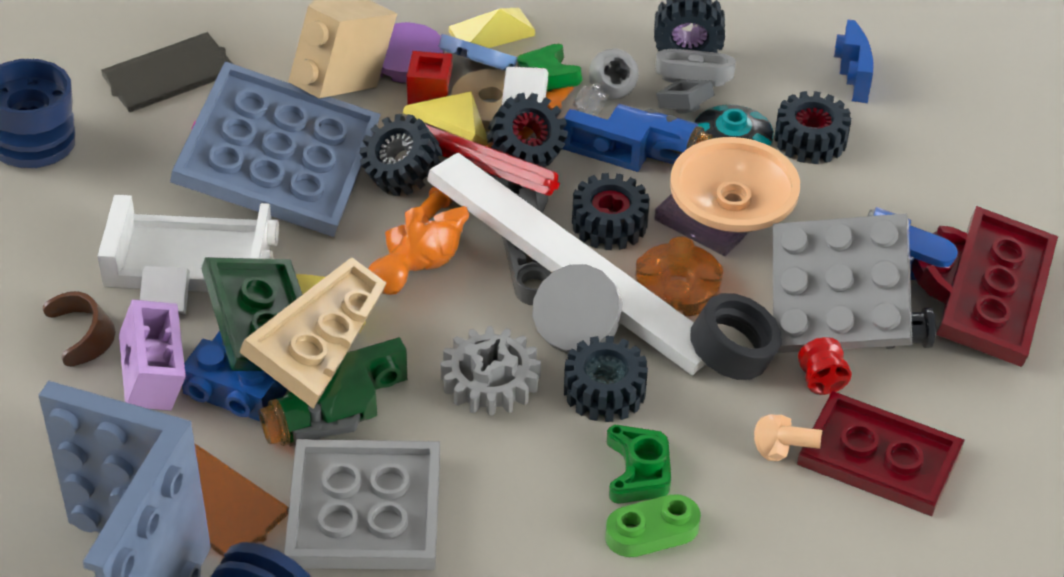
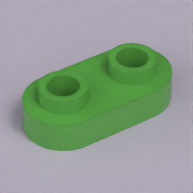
M678 494L666 495L624 506L614 510L608 516L605 540L608 547L614 553L624 557H638L689 543L697 536L701 512L698 505L692 499ZM631 524H634V525H636L637 527L631 528V527H627V526H628V525H631Z

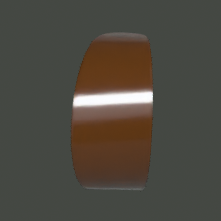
M70 291L51 298L43 305L44 314L51 318L74 312L93 314L91 326L85 336L63 352L61 358L64 365L73 367L94 360L104 354L112 345L116 333L115 326L108 315L88 294L80 291Z

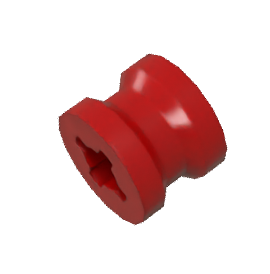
M830 337L817 338L806 343L798 353L799 365L806 372V384L809 390L815 394L827 395L831 394L832 391L837 392L848 385L852 378L851 369L847 361L843 360L844 351L838 340Z

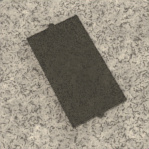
M205 32L101 69L103 78L111 87L112 96L118 97L130 113L215 82L224 62L233 63L226 56L225 48L219 47L209 33Z

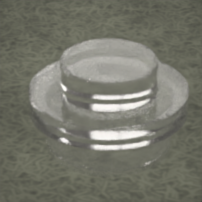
M598 83L593 84L591 87L585 85L575 97L573 106L577 108V111L598 116L605 106L609 95L602 91L603 86Z

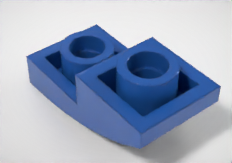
M847 19L845 35L837 34L834 57L841 58L839 74L847 75L846 84L854 85L852 101L868 103L873 77V54L862 28L855 20Z

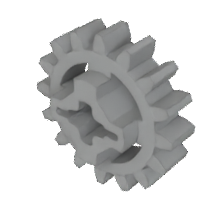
M487 326L483 335H479L477 331L470 329L469 339L464 340L456 336L453 338V348L444 349L443 361L440 362L441 380L444 381L445 394L454 393V404L457 406L466 401L469 402L471 413L477 412L480 406L487 407L489 416H494L496 407L500 406L508 413L513 412L514 401L526 405L529 400V393H537L541 361L537 360L536 347L526 348V337L524 335L516 339L510 338L511 329L508 328L502 331L501 335L494 334L492 326Z

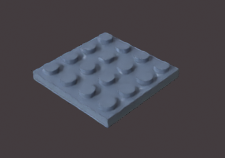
M224 62L172 169L170 182L259 212L261 203L270 204L272 217L334 237L362 167L360 159L363 158L359 154L360 147H367L363 139L365 135L373 137L374 133L370 129L375 124L378 126L381 114L332 97L318 98L293 84Z

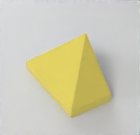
M518 7L500 8L449 26V33L452 37L492 48L535 36V29Z
M471 91L405 105L402 112L405 115H414L417 120L420 118L428 125L482 145L489 144L487 143V134Z

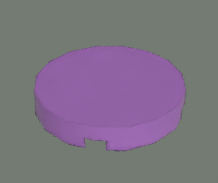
M412 22L395 23L380 76L383 78V74L391 76L392 81L407 83V72L412 51L445 53V51L440 50V47H438L441 36L437 31L426 25Z

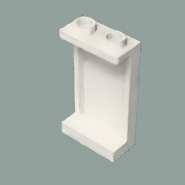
M114 195L97 255L103 287L141 289L143 266L188 268L190 271L188 291L208 292L201 270L205 257L273 259V252L270 251V246H277L279 222L278 220H271L270 204L266 203L260 204L257 220L143 215L134 213L132 195Z

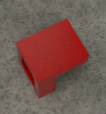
M412 51L407 72V105L448 96V86L453 67L452 54Z

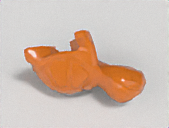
M466 206L434 215V220L427 222L426 225L422 223L423 208L414 207L405 212L404 225L391 228L385 232L386 244L390 254L377 259L368 268L387 283L382 294L394 295L399 293L407 282L410 270L437 269L454 257L459 245L460 235L463 231V225L469 218V211Z

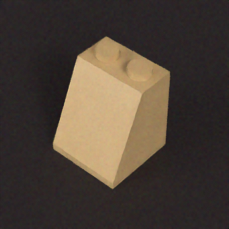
M314 0L307 8L288 82L318 98L376 88L397 13L371 0Z

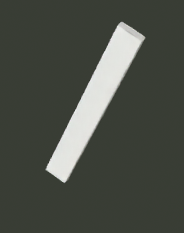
M460 153L454 154L429 170L427 180L429 183L459 205L466 206L470 213L550 272L572 264H587L602 270L617 286L623 302L622 313L618 322L691 375H694L706 365L696 354L690 341L691 327L694 322Z

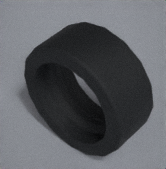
M720 293L708 300L691 327L690 341L696 354L711 369L723 376L736 380H751L762 375L782 345V334L776 319L759 303L736 293ZM718 324L733 327L744 334L753 344L754 349L738 345L727 338L719 329Z

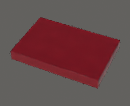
M832 391L812 428L822 430L820 449L802 447L797 465L932 517L961 454L965 440Z

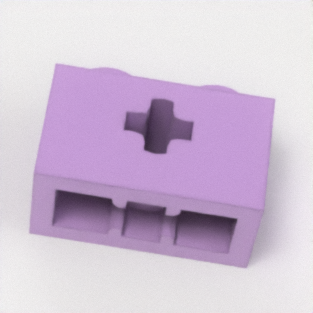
M131 300L119 333L125 402L147 409L172 410L186 377L178 305L174 303Z

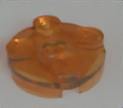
M680 236L672 238L669 243L650 248L636 261L635 279L674 309L683 311L684 316H694L701 313L711 297L720 294L724 271L722 265L711 253L695 246L691 239ZM673 276H681L686 278V282L680 279H670Z

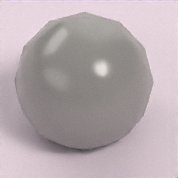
M606 49L598 53L591 61L589 68V80L592 87L598 94L609 99H619L630 94L636 87L639 78L638 66L633 57L619 49Z

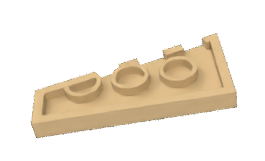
M351 257L244 339L240 353L314 409L382 295L387 283Z

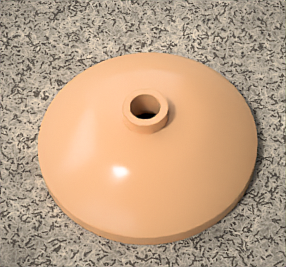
M721 137L702 141L685 150L672 167L670 187L673 198L678 206L691 218L713 229L744 233L771 227L790 215L799 199L800 178L791 161L773 147L746 138Z

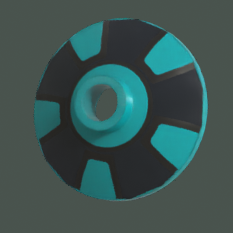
M740 105L715 106L702 112L694 121L699 126L695 134V138L698 139L697 143L721 137L746 138L769 146L773 142L774 133L770 122L762 114L748 107Z

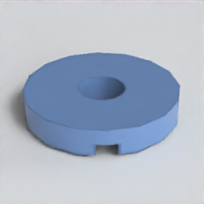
M445 34L441 35L438 45L440 50L502 70H506V67H515L518 57Z

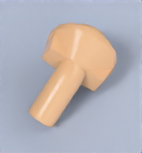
M769 414L761 417L754 430V441L757 450L768 461H779L786 458L791 445L820 449L822 430L791 426V418L783 415Z

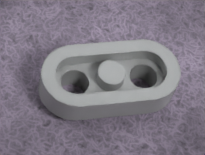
M665 49L659 51L656 55L655 71L667 82L674 83L680 79L712 80V85L718 87L723 86L725 82L734 78L736 61L733 57L722 53Z

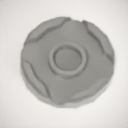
M572 264L553 271L540 284L533 299L532 316L537 331L553 348L569 352L571 349L577 351V343L582 340L589 346L590 337L598 336L601 343L606 342V336L615 335L619 326L618 321L622 313L623 302L617 286L602 270L587 264Z

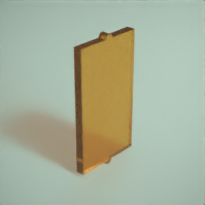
M195 444L211 548L224 557L232 545L241 542H265L267 534L288 515L289 507Z

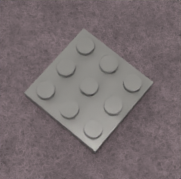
M907 213L773 224V317L776 319L782 334V345L777 353L799 352L806 343L822 337L838 340L842 349L912 345L909 220Z
M296 439L284 554L296 561L302 568L435 570L440 441Z

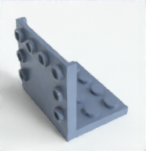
M48 380L38 396L68 522L82 531H96L100 533L83 560L84 569L94 571L95 577H200L201 566L211 549L191 421Z

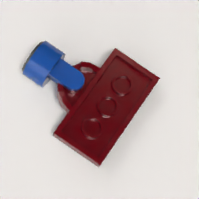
M976 206L970 218L966 233L954 227L940 225L936 232L930 233L911 226V219H908L910 280H916L931 297L945 304L936 335L1023 367L1029 355L1058 236ZM875 207L874 210H869L867 216L892 215L895 213Z

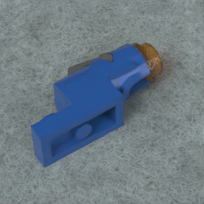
M619 103L608 120L569 109L565 115L567 125L563 130L568 131V134L563 142L565 143L563 150L639 172L647 157L674 164L685 150L702 141L713 139L712 134L705 133L704 128L699 127L697 123L679 119L673 115L663 114L653 109L643 111Z

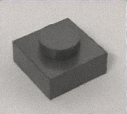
M680 79L656 93L659 108L676 109V112L681 114L698 110L701 103L715 96L712 80Z

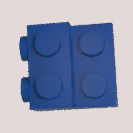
M220 330L212 341L203 338L184 363L186 377L182 384L183 394L190 396L195 401L207 402L229 410L239 417H249L265 423L277 406L275 399L283 397L288 390L265 371H232Z

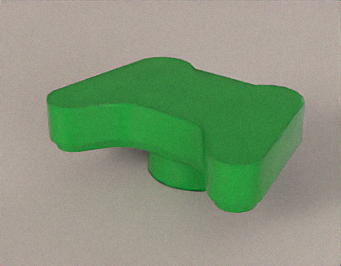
M551 44L517 56V67L547 69L548 82L546 92H550L552 89L578 86L582 82L580 66L561 63L564 59L562 44Z
M612 425L607 429L606 443L610 448L620 453L625 460V472L610 483L609 499L616 504L668 495L671 487L668 437L663 432L623 425Z

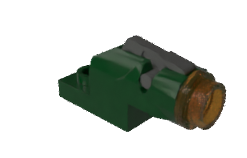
M397 337L347 352L314 409L292 392L284 397L270 400L267 407L258 410L261 427L268 444L280 443L281 446L296 445V439L320 440L321 437L350 433L357 430L359 422L376 417L377 402L375 390L391 387L408 380L407 349L401 338Z

